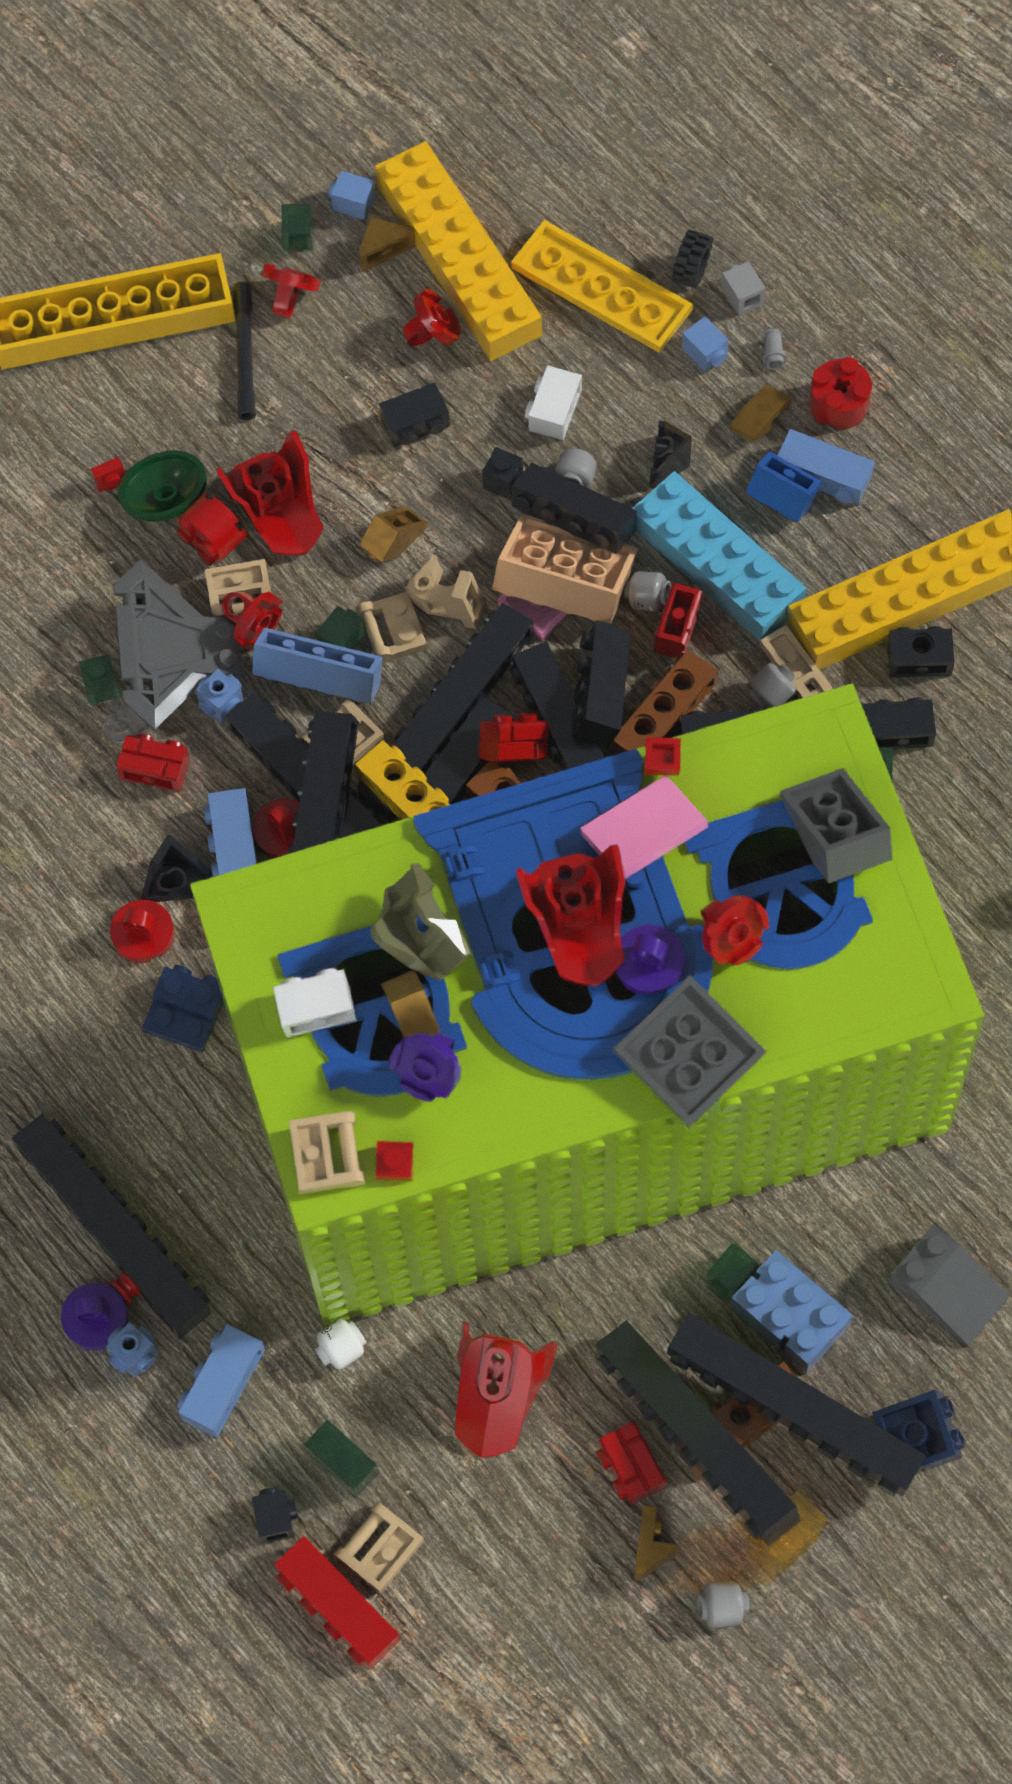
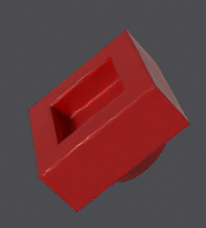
M119 457L91 468L94 484L99 493L117 488L125 475L124 467Z
M646 737L644 775L679 776L681 738Z
M377 1141L376 1180L412 1181L414 1143Z

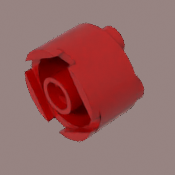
M852 357L834 359L822 364L813 372L809 407L813 417L820 424L834 426V429L837 430L850 429L860 424L865 418L870 405L872 381L869 373Z
M203 493L177 518L180 528L176 533L185 544L189 545L191 543L199 551L198 555L201 560L208 566H211L214 562L221 563L246 539L247 534L244 528L239 532L235 526L239 520L226 505L216 497L208 500V493Z

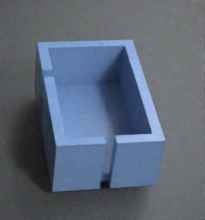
M777 1250L759 1267L755 1278L751 1276L732 1297L730 1307L778 1350L783 1345L784 1337L787 1338L789 1341L785 1344L783 1355L805 1374L811 1370L849 1328L853 1317L850 1312Z

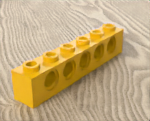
M384 740L355 763L357 777L401 820L450 805L448 797L438 787L433 789L426 782L427 777L416 766L412 768L405 762L406 758L401 750L395 745L390 747ZM390 774L401 775V778L396 781L386 779ZM412 795H420L423 797L418 802H411L408 800V798Z

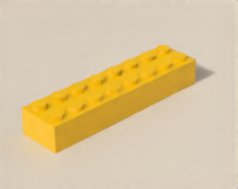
M427 141L375 165L378 189L400 223L411 227L414 231L415 246L490 362L541 337L542 316Z
M221 253L1 297V369L236 322Z
M1007 509L788 605L787 624L819 670L887 641L889 630H895L900 627L914 629L1012 585V513Z

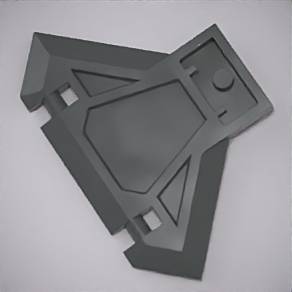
M141 559L113 585L114 595L124 598V605L115 606L121 681L131 683V690L122 691V700L127 707L154 731L198 688L200 681L205 676L212 675L219 669L225 675L232 674L237 680L241 678L243 673L240 645L235 642L233 637L236 623L229 618L202 616ZM136 598L142 599V605L136 604ZM143 683L149 684V690H144Z

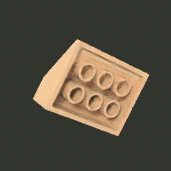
M521 514L498 558L492 590L501 592L505 596L531 601L535 605H545L561 610L566 614H575L589 618L593 622L597 620L610 625L618 609L638 548L625 544L616 555L557 526L548 524L544 520Z

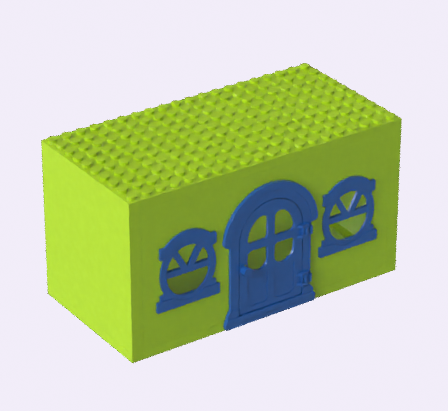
M853 683L673 737L681 738L680 775L668 776V778L707 819L708 828L625 879L626 883L622 894V901L631 899L635 909V917L632 921L620 925V937L622 938L624 934L635 927L647 924L662 926L675 934L682 943L685 953L684 972L677 985L672 989L668 988L666 991L658 992L656 996L636 994L627 1000H617L610 995L604 981L598 986H587L592 999L590 1009L582 1014L572 1015L564 1013L545 1002L530 983V976L533 972L555 965L549 947L526 953L518 947L514 937L515 934L540 927L537 917L526 906L516 869L523 868L529 874H532L542 862L577 853L594 859L597 858L599 855L581 836L580 828L665 776L644 775L645 746L190 884L224 1006L324 1326L332 1324L338 1319H343L348 1323L351 1317L363 1314V1317L373 1316L380 1313L383 1307L395 1304L396 1307L405 1306L412 1303L415 1297L424 1294L428 1297L436 1296L445 1292L446 1287L452 1285L468 1286L475 1283L478 1277L490 1274L492 1277L507 1273L510 1270L509 1267L519 1264H522L524 1267L531 1266L540 1262L541 1257L554 1254V1256L566 1255L573 1250L572 1247L582 1244L594 1246L605 1240L604 1237L613 1234L626 1236L636 1231V1227L648 1224L650 1227L657 1226L668 1220L667 1217L673 1215L689 1216L696 1213L699 1207L711 1204L713 1207L720 1206L729 1202L730 1197L740 1194L744 1197L752 1196L759 1193L762 1187L774 1184L775 1187H780L792 1182L793 1177L803 1174L806 1177L815 1176L823 1172L825 1167L834 1164L837 1167H843L853 1163L857 1157L866 1154L868 1157H875L884 1153L888 1147L894 1145L906 1147L917 1142V1138L926 1135L934 1138L948 1132V1128H951L985 1015ZM843 768L890 827L892 860L829 883L835 898V903L832 906L828 905L804 885L805 883L824 878L814 864L730 890L728 888L727 870L729 868L804 846L780 797L781 790ZM417 863L420 864L435 885L432 889L433 897L446 920L456 921L471 952L460 965L440 981L424 975L428 983L422 984L427 999H433V1014L441 1033L455 1040L453 1052L457 1056L461 1067L460 1081L453 1092L447 1098H435L433 1102L414 1098L404 1091L398 1084L401 1078L397 1075L396 1069L393 1072L391 1071L390 1060H369L379 1015L383 1014L400 1029L386 996L354 1005L357 1021L287 1038L281 1025L273 989L274 986L281 985L286 979L314 977L318 972L325 969L343 970L348 985H352L407 968L405 964L375 943L371 936L370 928L380 919L385 889L394 885L410 870L411 864ZM566 872L561 873L559 875V878L561 879H568L571 877V875ZM787 889L819 915L823 921L811 930L800 934H776L784 890ZM744 895L756 899L769 895L766 905L769 928L768 930L763 929V934L760 938L763 945L751 959L740 965H732L731 963L720 964L711 958L703 946L702 934L705 922L700 910L713 900L723 902L732 896ZM574 899L569 900L571 906L577 905L575 904ZM418 915L416 920L417 928L420 932L425 933L429 926L423 923ZM691 975L766 1051V1054L688 1128L613 1052V1048ZM363 1020L356 1051L354 1054H351L335 1041L329 1030ZM339 1112H354L356 1125L353 1126L357 1158L359 1171L364 1173L365 1184L352 1188L341 1187L300 1194L289 1121ZM331 1128L328 1129L334 1174L343 1173L345 1169L339 1129ZM377 1141L414 1143L412 1181L376 1180Z

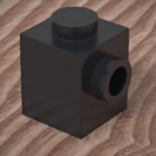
M495 447L482 470L483 489L511 500L512 484L524 472L523 458Z
M276 1487L260 1490L258 1496L251 1497L261 1544L295 1537L292 1520L298 1519L295 1499L288 1500L286 1491H279V1488Z

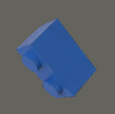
M769 451L757 464L745 493L755 498L758 502L780 512L784 517L798 523L811 508L822 481Z

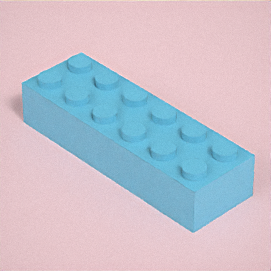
M675 471L632 508L637 510L635 531L759 642L775 632L787 621L788 605L806 598L807 588Z

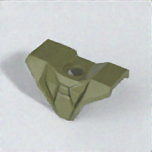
M419 863L411 864L410 870L394 885L385 889L381 916L370 928L371 936L377 945L407 967L440 981L460 965L471 952L456 921L446 920L437 905L432 891L435 885ZM418 915L422 922L429 926L425 933L420 932L417 928L416 920Z

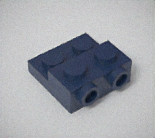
M174 965L173 969L164 967L154 990V1001L144 1021L142 1030L144 1033L203 1053L224 1004L217 978L210 975H204L203 979L191 976L192 971L181 965Z
M932 1390L872 1412L877 1426L927 1455L919 1470L927 1467L932 1469L963 1458L960 1450L965 1448L963 1435L958 1428L953 1429L950 1417L955 1415L954 1407L948 1396L943 1397L941 1392Z

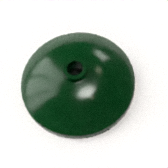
M164 451L155 453L140 460L125 473L118 487V499L123 510L135 519L149 522L169 520L181 515L204 493L207 485V473L200 459L188 452Z

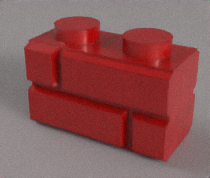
M672 583L655 634V652L673 658L677 656L682 657L686 653L696 619L701 609V590Z
M519 713L518 719H512L511 715H493V721H482L480 723L479 737L481 741L479 742L478 755L480 759L492 762L543 760L547 758L548 743L546 740L549 737V724L545 721L537 720L536 714Z
M136 734L135 737L127 735L125 736L116 769L119 779L180 792L190 757L188 749L178 741L167 740L166 743L154 741L151 736L146 734Z
M635 1421L599 1439L598 1446L600 1450L596 1451V1455L604 1470L610 1468L616 1479L611 1482L620 1500L626 1498L629 1505H634L666 1487L667 1481Z

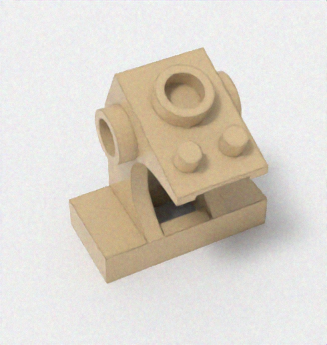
M433 555L429 560H424L422 562V569L410 578L408 585L405 587L412 603L426 614L462 620L464 627L476 629L485 601L472 572L460 570L456 584L443 586L439 584L443 569L437 561V555Z

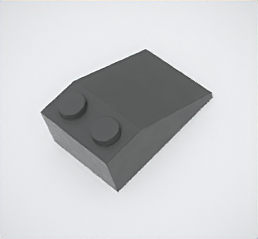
M843 768L780 791V797L813 864L828 883L892 860L889 825Z
M935 1224L930 1227L896 1267L889 1281L893 1288L967 1347L1010 1297L958 1242Z

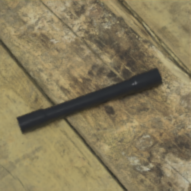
M237 282L234 284V309L236 311L238 418L241 420H252L256 417L251 331L252 286L248 282Z

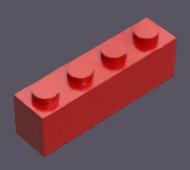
M305 1536L297 1541L274 1564L276 1571L279 1573L275 1579L287 1592L294 1589L302 1597L299 1604L310 1616L313 1617L317 1613L326 1622L322 1628L334 1641L337 1642L341 1638L350 1647L346 1653L358 1666L365 1663L372 1669L401 1641L399 1633Z

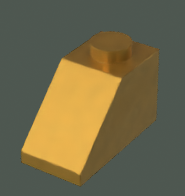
M407 506L375 514L359 545L368 551V555L377 561L384 562L398 558L427 528L429 523Z

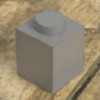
M749 261L741 265H733L722 273L721 289L738 316L764 305L766 288Z

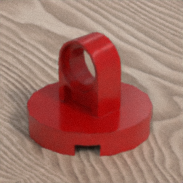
M265 263L262 276L279 282L273 304V314L290 318L296 304L299 289L319 291L322 279L314 278L315 276L287 267L281 270L276 269L275 264Z
M430 289L423 290L414 298L417 316L402 329L407 343L413 347L423 345L433 337L442 344L450 346L460 338L458 335L462 333L459 321L452 309L449 307L445 310L439 303L442 298Z
M231 592L227 594L223 599L222 609L224 614L236 623L233 636L235 642L246 650L254 649V644L264 627L274 630L283 614V610L279 608V605L283 604V600L271 592L262 593L255 599L245 592ZM237 597L241 598L244 603V609L240 614H236L232 609L233 600Z
M289 798L274 799L264 804L255 814L252 823L253 839L259 851L267 857L274 859L275 857L288 854L290 844L294 843L293 817L296 812H299V801Z
M744 895L732 896L723 902L713 900L700 910L705 922L702 934L704 949L718 963L740 965L751 959L762 947L763 942L760 938L763 934V929L768 930L769 920L766 910L754 899Z
M141 899L129 902L120 908L113 917L110 927L112 943L121 957L136 963H148L150 959L156 958L160 954L161 956L166 954L173 943L175 933L171 915L167 910L154 901Z

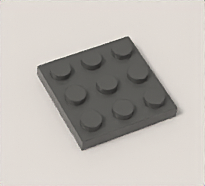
M691 975L613 1048V1052L688 1128L766 1054V1051Z

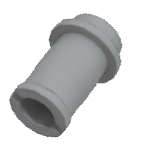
M769 329L763 334L765 348L763 363L768 369L777 370L784 366L787 357L783 352L782 332L777 329Z

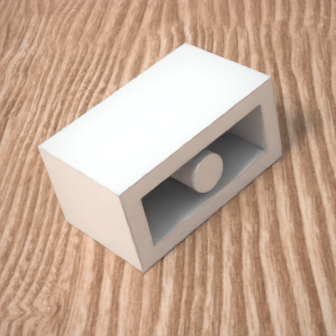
M547 365L544 375H539L534 388V393H537L534 401L530 400L526 407L525 418L529 419V431L564 440L582 391V375Z
M325 969L318 972L314 977L306 979L299 977L284 980L281 985L273 987L281 1025L287 1038L357 1021L348 981L343 970Z

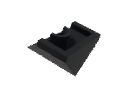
M659 420L658 436H656L653 455L654 463L650 471V488L653 489L674 471L679 474L690 467L692 436L666 421Z
M167 835L150 861L141 900L163 902L192 899L194 896L190 884L211 878L213 875L212 871L171 835Z

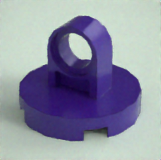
M647 924L635 927L622 936L621 942L625 960L616 972L625 988L637 995L656 996L658 992L666 991L668 988L672 989L677 985L684 972L685 953L682 943L673 932L662 926Z
M437 1032L435 1036L425 1033H414L404 1037L390 1055V1068L392 1072L396 1069L397 1075L401 1078V1081L398 1083L401 1088L414 1098L426 1102H433L435 1098H447L456 1088L461 1077V1067L457 1056L453 1052L455 1040L441 1032Z
M89 1283L78 1287L68 1295L62 1306L61 1323L66 1336L73 1343L85 1350L99 1351L106 1348L109 1344L108 1338L118 1327L124 1328L128 1324V1310L124 1299L114 1288L102 1283Z

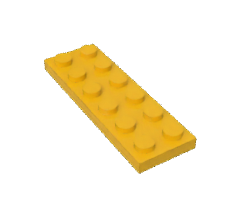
M543 220L511 261V268L658 353L664 349L693 310V304L546 220Z

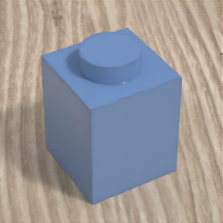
M341 171L337 181H332L328 192V197L332 201L333 211L366 220L376 197L374 180Z
M706 316L682 333V349L704 372L713 366L718 367L726 360L729 340Z

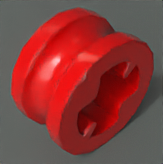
M124 1271L120 1273L118 1280L112 1279L110 1281L113 1288L128 1305L132 1302L131 1298L133 1296L139 1297L141 1295L138 1287Z

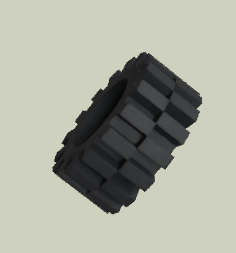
M690 229L686 232L685 237L682 239V245L678 249V255H676L672 281L692 288L698 287L701 277L705 273L704 270L708 265L707 262L713 246V237Z

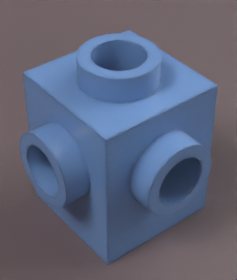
M217 669L212 675H207L200 681L196 690L199 699L198 706L209 717L213 716L220 723L224 724L226 722L225 715L243 702L241 683L232 674L225 675Z
M128 1323L124 1328L118 1327L108 1338L109 1344L106 1348L111 1356L108 1361L120 1373L123 1374L127 1371L136 1378L141 1372H145L156 1359L155 1356L158 1353L152 1343L155 1340L154 1336L141 1325L137 1329L131 1323ZM133 1342L136 1343L133 1349L127 1350Z

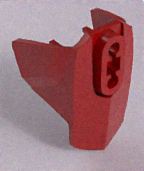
M295 430L288 433L278 453L276 451L271 453L263 452L235 466L229 477L225 476L221 467L216 469L229 497L240 505L256 531L274 554L283 556L306 555L316 544L324 526L314 507L309 473V458ZM255 472L261 473L258 476H252Z
M610 845L595 859L577 853L542 862L532 874H529L523 868L516 869L526 906L538 919L560 978L580 985L598 986L611 977L625 960L620 937L622 894L626 881L618 845ZM566 872L571 875L568 879L559 878L561 873ZM574 899V902L577 905L571 906L569 900Z
M462 1322L457 1353L461 1374L457 1398L455 1435L469 1450L484 1458L500 1455L516 1448L523 1423L540 1387L550 1377L558 1346L557 1342L551 1341L540 1350L531 1352L522 1342L489 1334L472 1338L469 1334V1323ZM499 1353L504 1358H498L494 1354Z

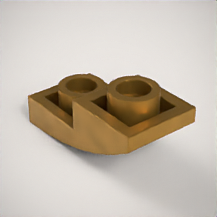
M765 385L741 409L730 424L729 430L755 443L771 430L773 419L790 407L791 397L769 385Z

